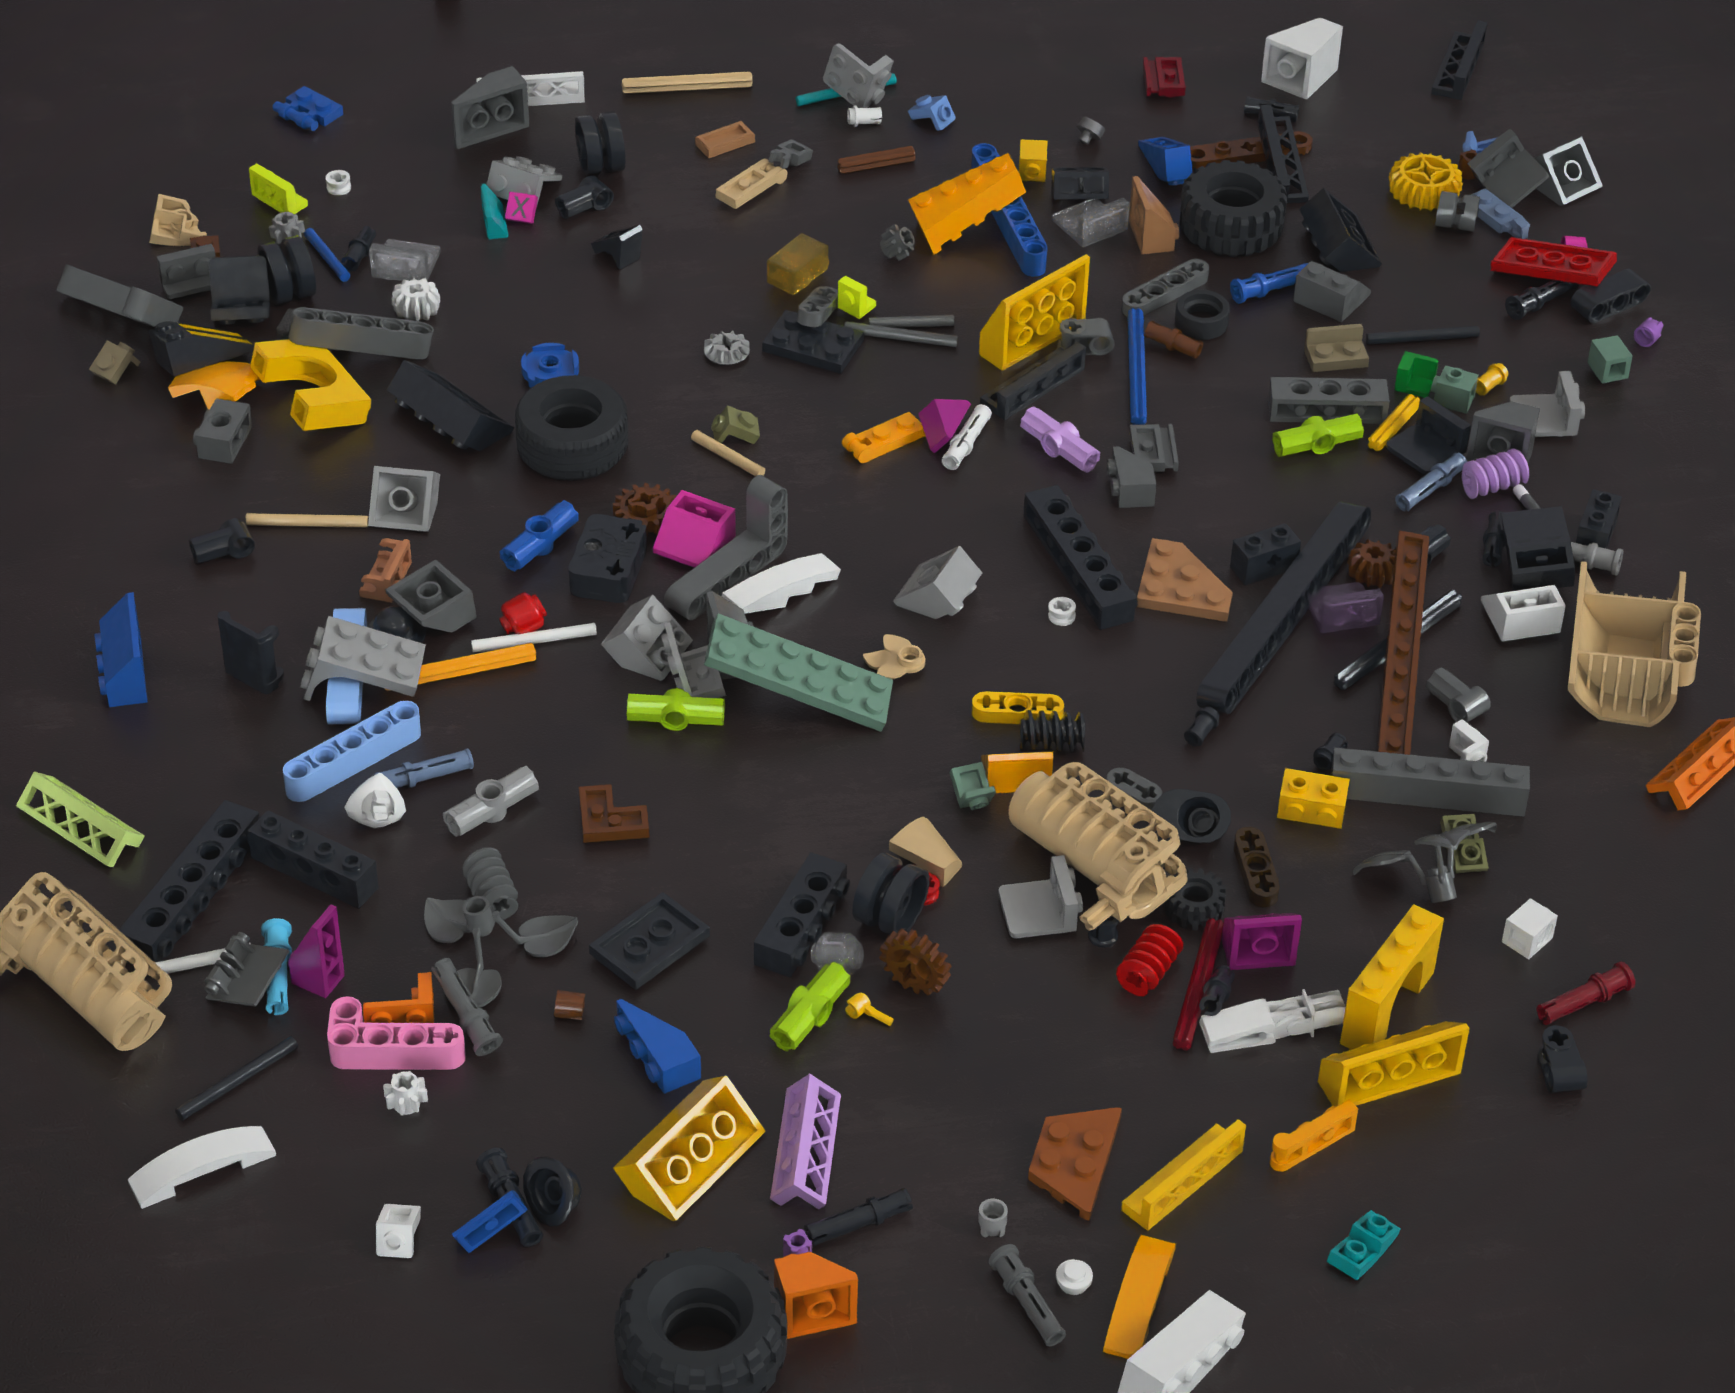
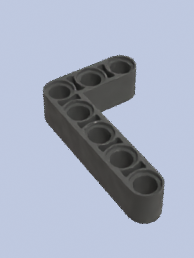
M65 264L56 289L57 292L155 328L161 322H179L184 308L134 286L128 287Z
M763 475L753 478L746 492L747 529L673 583L665 593L664 605L686 619L694 620L707 610L706 592L713 591L722 597L723 592L752 577L776 559L787 545V490Z

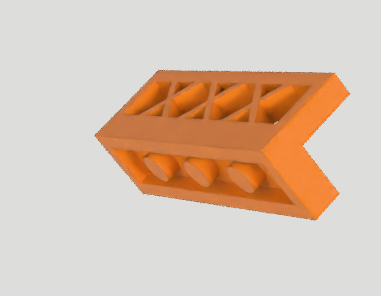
M1735 717L1716 720L1645 785L1648 792L1668 791L1677 810H1686L1735 766Z

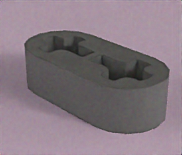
M1114 768L1107 774V781L1153 811L1156 800L1162 795V790L1157 784L1126 768Z

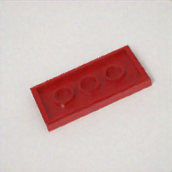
M1511 237L1491 261V271L1598 286L1617 262V253Z

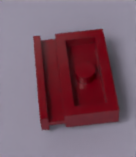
M1143 57V72L1147 96H1151V93H1158V96L1170 98L1185 96L1186 86L1181 57H1155V60H1148L1147 57Z

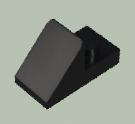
M640 225L610 232L592 242V248L595 253L606 251L608 255L611 254L618 269H622L640 258L642 228Z

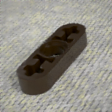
M1254 827L1240 828L1235 834L1234 852L1248 898L1251 903L1258 907H1271L1278 901L1280 884L1264 834ZM1248 842H1250V844L1254 846L1253 851H1249L1250 847ZM1259 863L1265 869L1256 871L1249 868L1248 865ZM1262 882H1264L1263 887L1265 892H1263V890L1259 888V884Z

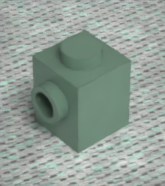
M1616 335L1592 340L1587 363L1601 383L1628 379L1633 356L1619 336Z
M1445 365L1441 375H1435L1431 386V392L1435 393L1434 401L1447 409L1467 414L1475 398L1479 374Z

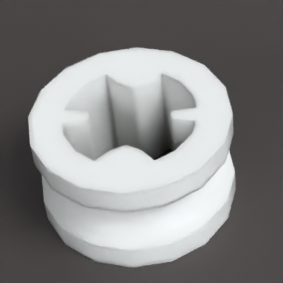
M334 170L326 175L328 193L337 196L347 194L351 190L348 172Z
M1057 597L1049 602L1048 617L1052 623L1059 626H1067L1075 621L1076 604L1072 599Z

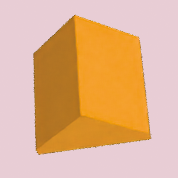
M1053 752L981 755V761L989 786H994L996 793H1012L1017 790L1027 777L1038 771H1043L1051 776Z

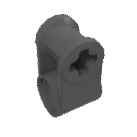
M1069 318L1060 323L1062 336L1057 344V349L1061 347L1066 350L1071 345L1079 342L1086 347V355L1101 356L1108 354L1114 348V339L1109 323L1103 318Z

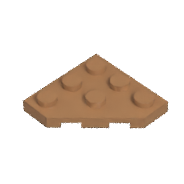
M1152 538L1137 595V607L1227 622L1233 592L1183 543Z

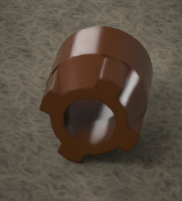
M1476 150L1460 153L1458 169L1462 171L1461 176L1463 179H1476L1467 164L1478 154Z
M557 990L554 1017L582 1021L585 993Z

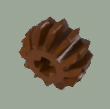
M1367 539L1364 544L1356 543L1355 548L1351 550L1348 556L1349 576L1356 578V584L1365 583L1368 588L1371 585H1376L1381 589L1383 584L1391 585L1396 550L1392 549L1391 543L1381 544L1380 539L1377 542H1371Z

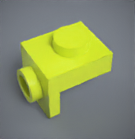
M847 276L838 281L839 309L861 319L876 307V300L867 296L866 286Z

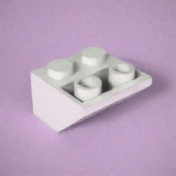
M1555 585L1481 596V602L1502 642L1561 632L1566 605Z

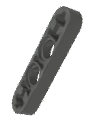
M1200 259L1188 260L1127 292L1122 298V313L1128 317V311L1131 308L1135 310L1140 308L1144 316L1186 292H1190L1208 281L1209 264ZM1170 282H1180L1182 284H1172ZM1156 292L1160 293L1161 295H1152L1149 293Z

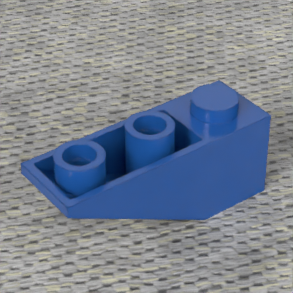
M623 999L616 1001L617 1016H614L616 1029L621 1036L625 1035L627 1037L632 1054L636 1059L641 1058L645 1065L646 1074L652 1083L656 1082L665 1094L701 1079V1056L685 1032Z

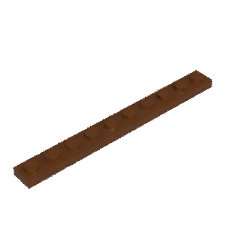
M1400 530L1396 542L1376 751L1410 755L1429 536Z

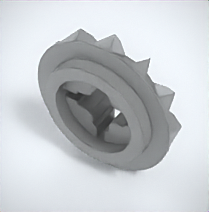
M721 330L719 335L711 334L710 339L705 340L704 343L705 356L718 364L741 362L748 356L750 351L749 341L745 340L743 334L735 335L734 331L724 333Z

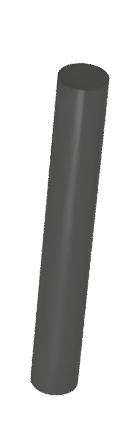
M954 314L869 318V325L892 328L954 326Z

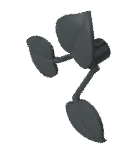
M1496 822L1465 824L1442 832L1439 835H1428L1415 840V845H1434L1437 866L1428 868V875L1426 876L1410 850L1387 851L1373 855L1353 869V875L1364 867L1385 865L1397 861L1409 862L1419 876L1421 885H1427L1431 903L1454 899L1457 897L1453 878H1455L1453 871L1454 850L1457 849L1459 843L1467 836L1484 830L1495 833L1497 824ZM1441 846L1448 848L1447 866L1443 865Z
M474 896L467 900H439L428 897L424 910V920L428 934L437 942L453 943L458 941L465 932L473 933L477 968L476 970L473 968H463L457 972L479 1008L494 1000L502 986V979L497 970H483L484 964L480 937L489 935L493 930L495 922L517 944H524L527 954L535 957H548L562 951L569 943L578 925V919L574 916H541L524 922L519 927L520 936H518L500 917L499 911L492 912L489 900L483 896Z

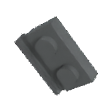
M1159 424L1130 425L1129 435L1132 454L1151 463L1154 472H1165V468H1173V471H1178L1179 461L1172 424H1168V428H1160Z

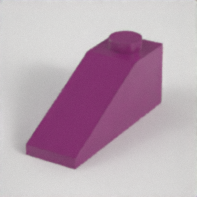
M331 904L312 925L297 949L292 952L288 961L291 984L324 998H327L345 976L337 907Z

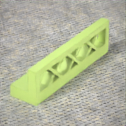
M35 771L16 804L18 808L109 867H114L125 844L139 848L145 837L55 777ZM38 789L43 794L44 806L33 808L29 804ZM64 806L67 820L56 823L54 809ZM87 821L90 835L79 838L77 824ZM110 836L115 841L108 854L105 855L101 851L100 839Z

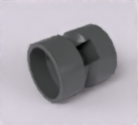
M1441 191L1435 226L1451 228L1453 225H1457L1459 230L1474 232L1480 197L1465 194L1462 198H1459L1457 193ZM1457 208L1464 210V214H1456Z

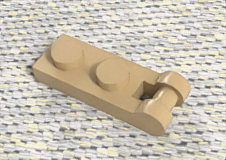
M764 158L716 189V198L737 209L775 183L782 184L786 180L788 172L786 169L780 168V166L775 167L773 163L768 162L769 160Z

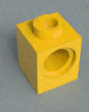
M1021 139L1019 175L1022 181L1045 182L1048 141Z

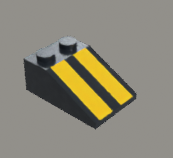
M173 321L161 322L156 325L157 328L148 330L157 363L173 376L248 354L254 350L252 343L237 332Z

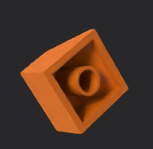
M812 1252L789 1254L783 1258L774 1259V1287H778L784 1300V1309L787 1314V1339L857 1324L858 1277L855 1272Z

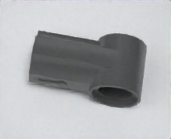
M1442 667L1435 670L1427 680L1426 689L1448 706L1449 714L1455 722L1463 719L1467 723L1488 711L1491 707L1489 696L1481 687L1473 686L1469 688Z

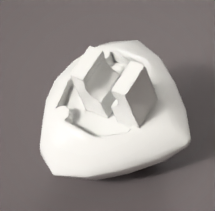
M378 773L363 782L351 794L344 807L350 818L360 824L373 828L384 827L400 820L406 812L404 799L398 789L382 773Z

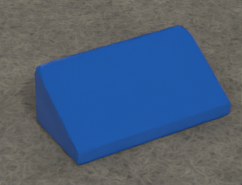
M511 1190L452 1233V1235L468 1253L472 1252L528 1209L516 1191Z

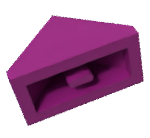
M934 399L918 413L932 452L936 453L951 440L971 405L969 401Z

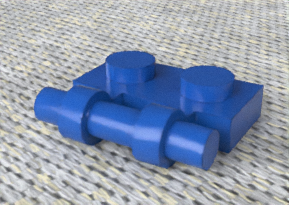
M306 86L287 96L285 103L276 101L273 104V110L285 120L291 119L298 127L312 131L318 128V123L326 126L343 115L342 105Z

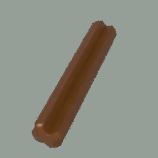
M906 146L839 158L837 160V167L840 174H847L914 162L916 153L913 146Z

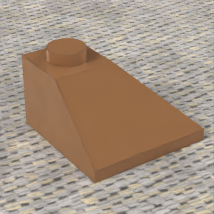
M1138 176L1132 177L1129 223L1141 254L1174 251L1175 240L1179 239L1178 224L1173 222L1169 211Z

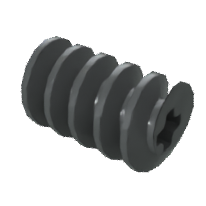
M488 847L476 850L469 855L463 864L462 870L473 897H486L489 900L492 912L499 911L500 917L503 920L512 916L518 910V902L516 901L518 892L514 887L513 880L510 878L509 871L505 868V862L501 859V853L495 848Z

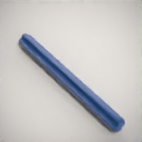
M1131 308L1128 311L1131 423L1133 425H1145L1147 404L1144 316L1140 308L1136 310Z

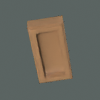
M742 121L695 137V145L708 158L755 142V134Z

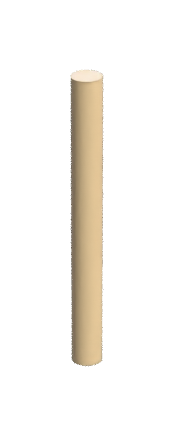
M246 514V525L368 528L369 520L368 516Z

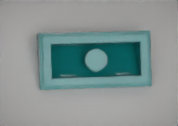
M482 184L480 186L481 203L488 239L507 238L508 230L503 204L486 184Z

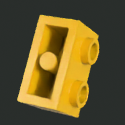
M1285 768L1277 818L1342 829L1350 779Z

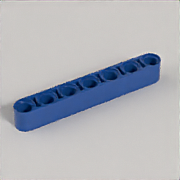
M986 143L975 145L972 148L971 169L979 167L996 157H1000L996 148ZM1018 197L998 212L992 210L991 213L1021 271L1031 277L1043 275L1047 264V244L1022 197Z

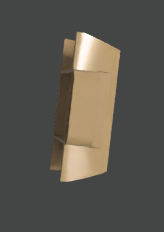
M1581 561L1568 691L1583 708L1597 719L1652 727L1670 713L1677 700L1678 686L1683 687L1693 683L1698 659L1701 611L1697 605L1684 602L1686 572L1680 571L1679 580L1671 599H1656L1655 596H1653V599L1642 598V595L1632 597L1626 593L1624 596L1614 595V592L1603 594L1599 593L1595 588L1587 571V562Z

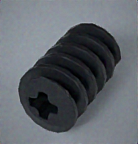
M1026 710L1023 719L1020 721V750H1023L1026 741H1029L1032 750H1036L1038 743L1042 742L1044 750L1049 751L1051 743L1055 742L1057 751H1062L1064 743L1067 742L1070 752L1075 751L1077 743L1081 744L1084 752L1086 727L1083 713L1077 712L1075 720L1072 721L1069 711H1065L1062 720H1059L1057 711H1052L1049 720H1047L1044 711H1039L1036 719H1034L1031 710Z

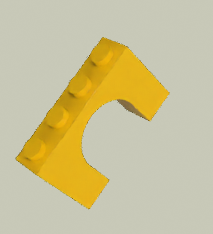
M289 339L255 343L250 368L263 383L302 380L320 386L319 388L295 390L290 415L303 431L366 424L368 411L371 409V398L328 348L298 345Z
M1415 904L1412 905L1349 988L1340 1039L1341 1045L1353 1050L1364 1044L1385 1040L1392 1006L1400 987L1402 986L1419 994L1434 974L1444 918Z

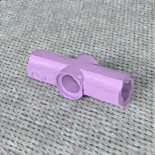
M1035 406L1027 409L1025 415L1021 418L1020 427L1040 440L1042 448L1049 456L1057 457L1061 455L1086 473L1093 470L1100 460V451L1081 439L1078 430L1071 422L1064 421L1060 424Z

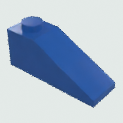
M1166 137L1138 140L1141 151L1158 179L1168 182V185H1180L1184 183V179H1187L1193 173L1190 145Z

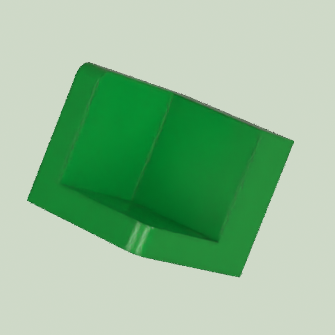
M1405 351L1397 369L1394 390L1423 398L1429 397L1434 377L1437 374L1438 359Z

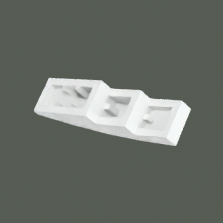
M822 553L801 557L773 566L747 578L723 592L722 597L742 608L745 614L786 607L789 597L812 593L815 583L837 580L841 569Z

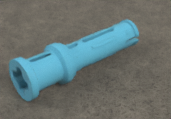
M279 918L267 920L261 926V934L265 938L264 946L284 948L290 951L266 989V1011L271 1014L274 1005V1015L285 1014L289 1009L287 962L292 954V947L288 944V937L292 933L291 924Z

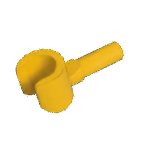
M857 993L847 1000L849 1005L845 1008V1011L851 1018L857 1019L865 1013L888 1026L892 1025L894 1019L871 1006L869 998L864 993Z

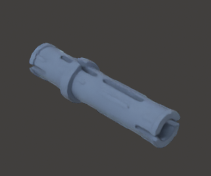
M1454 453L1443 463H1437L1432 466L1428 474L1395 497L1397 506L1402 511H1409L1440 486H1447L1452 481V477L1462 471L1463 465L1467 462L1465 456L1461 453Z
M467 748L459 752L413 764L408 761L402 763V767L380 773L386 776L396 788L406 785L408 788H412L421 781L466 769H473L474 762L472 754Z

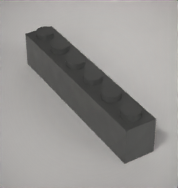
M1334 747L1330 776L1350 779L1347 799L1525 816L1530 791V766Z

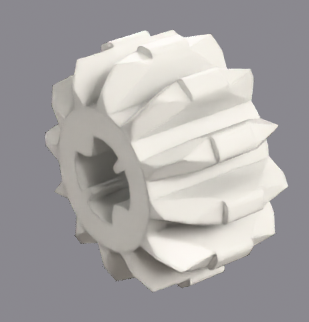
M414 277L410 281L403 279L402 284L395 285L391 300L397 317L405 318V320L419 321L420 319L429 320L430 316L437 315L440 294L434 282H427L426 278L416 280Z

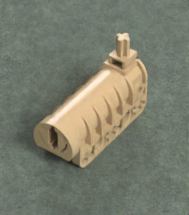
M1079 762L1067 763L1051 776L1043 771H1038L1027 777L1015 791L1009 805L1011 824L1055 856L1064 855L1068 865L1099 886L1096 888L1099 901L1079 916L1080 921L1085 924L1087 930H1094L1111 915L1120 922L1127 918V916L1131 919L1143 918L1153 912L1187 883L1188 877L1185 865L1181 859L1172 854L1180 845L1178 830L1175 826L1084 764ZM1094 790L1104 792L1103 795L1096 798L1088 796ZM1124 806L1125 812L1119 808ZM1139 821H1147L1148 823H1150L1147 827L1142 829H1137L1133 827V825ZM1165 871L1168 872L1169 874H1171V875L1168 876L1167 878H1166V873H1165Z
M40 872L33 875L0 912V976L6 969L14 974H17L23 966L30 971L32 970L120 1051H128L139 1047L149 1040L160 1028L166 1015L158 1009V1006L171 991L172 980L170 976L81 895L66 888L52 875ZM42 883L55 894L51 899L41 893L39 886ZM70 901L73 906L71 912L66 910L64 903ZM84 922L90 924L89 926L92 929L88 933H85L82 929ZM114 941L116 945L115 952L109 949L106 944L107 942ZM126 962L134 964L133 966L136 970L128 972L125 968ZM147 974L158 981L160 985L158 990L152 989V986L144 979Z

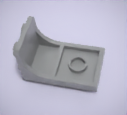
M328 616L324 628L318 626L313 645H316L317 648H310L305 666L311 668L310 670L305 669L300 688L305 689L304 700L310 701L314 688L323 680L333 677L350 678L414 697L426 644Z

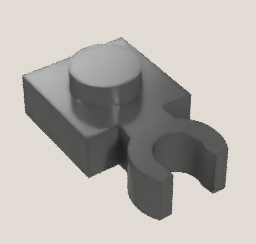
M790 139L777 145L776 149L771 151L768 162H781L780 168L782 169L788 168L789 165L798 166L811 160L813 149Z

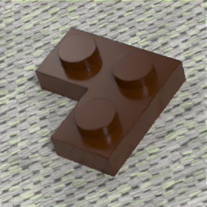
M611 784L579 787L584 843L649 838L647 805L614 807Z

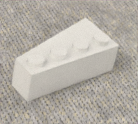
M1211 1290L1207 1291L1127 1359L1118 1393H1190L1230 1348L1234 1349L1240 1343L1244 1335L1242 1324L1246 1313Z

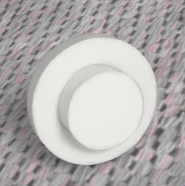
M1067 1260L1057 1268V1283L1067 1294L1079 1295L1085 1292L1092 1283V1269L1083 1261Z

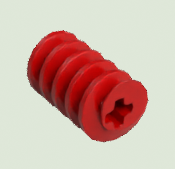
M1161 924L1147 926L1142 935L1137 939L1136 944L1133 945L1117 967L1116 976L1118 982L1128 992L1136 996H1146L1149 990L1157 987L1159 980L1164 977L1165 972L1171 967V963L1177 959L1178 954L1184 949L1182 938L1177 932Z

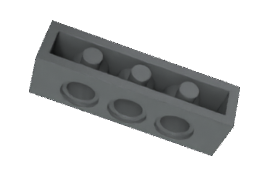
M1270 377L1268 393L1270 422H1304L1312 416H1320L1326 421L1358 414L1363 424H1382L1388 416L1390 400L1387 379Z

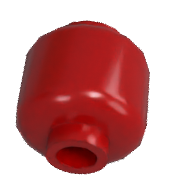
M522 592L502 604L501 612L503 616L499 618V621L508 635L512 632L514 634H524L542 628L544 626V617L547 616V613L535 594L530 596L528 593Z

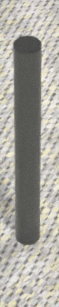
M845 322L846 327L863 331L865 336L957 347L958 336Z

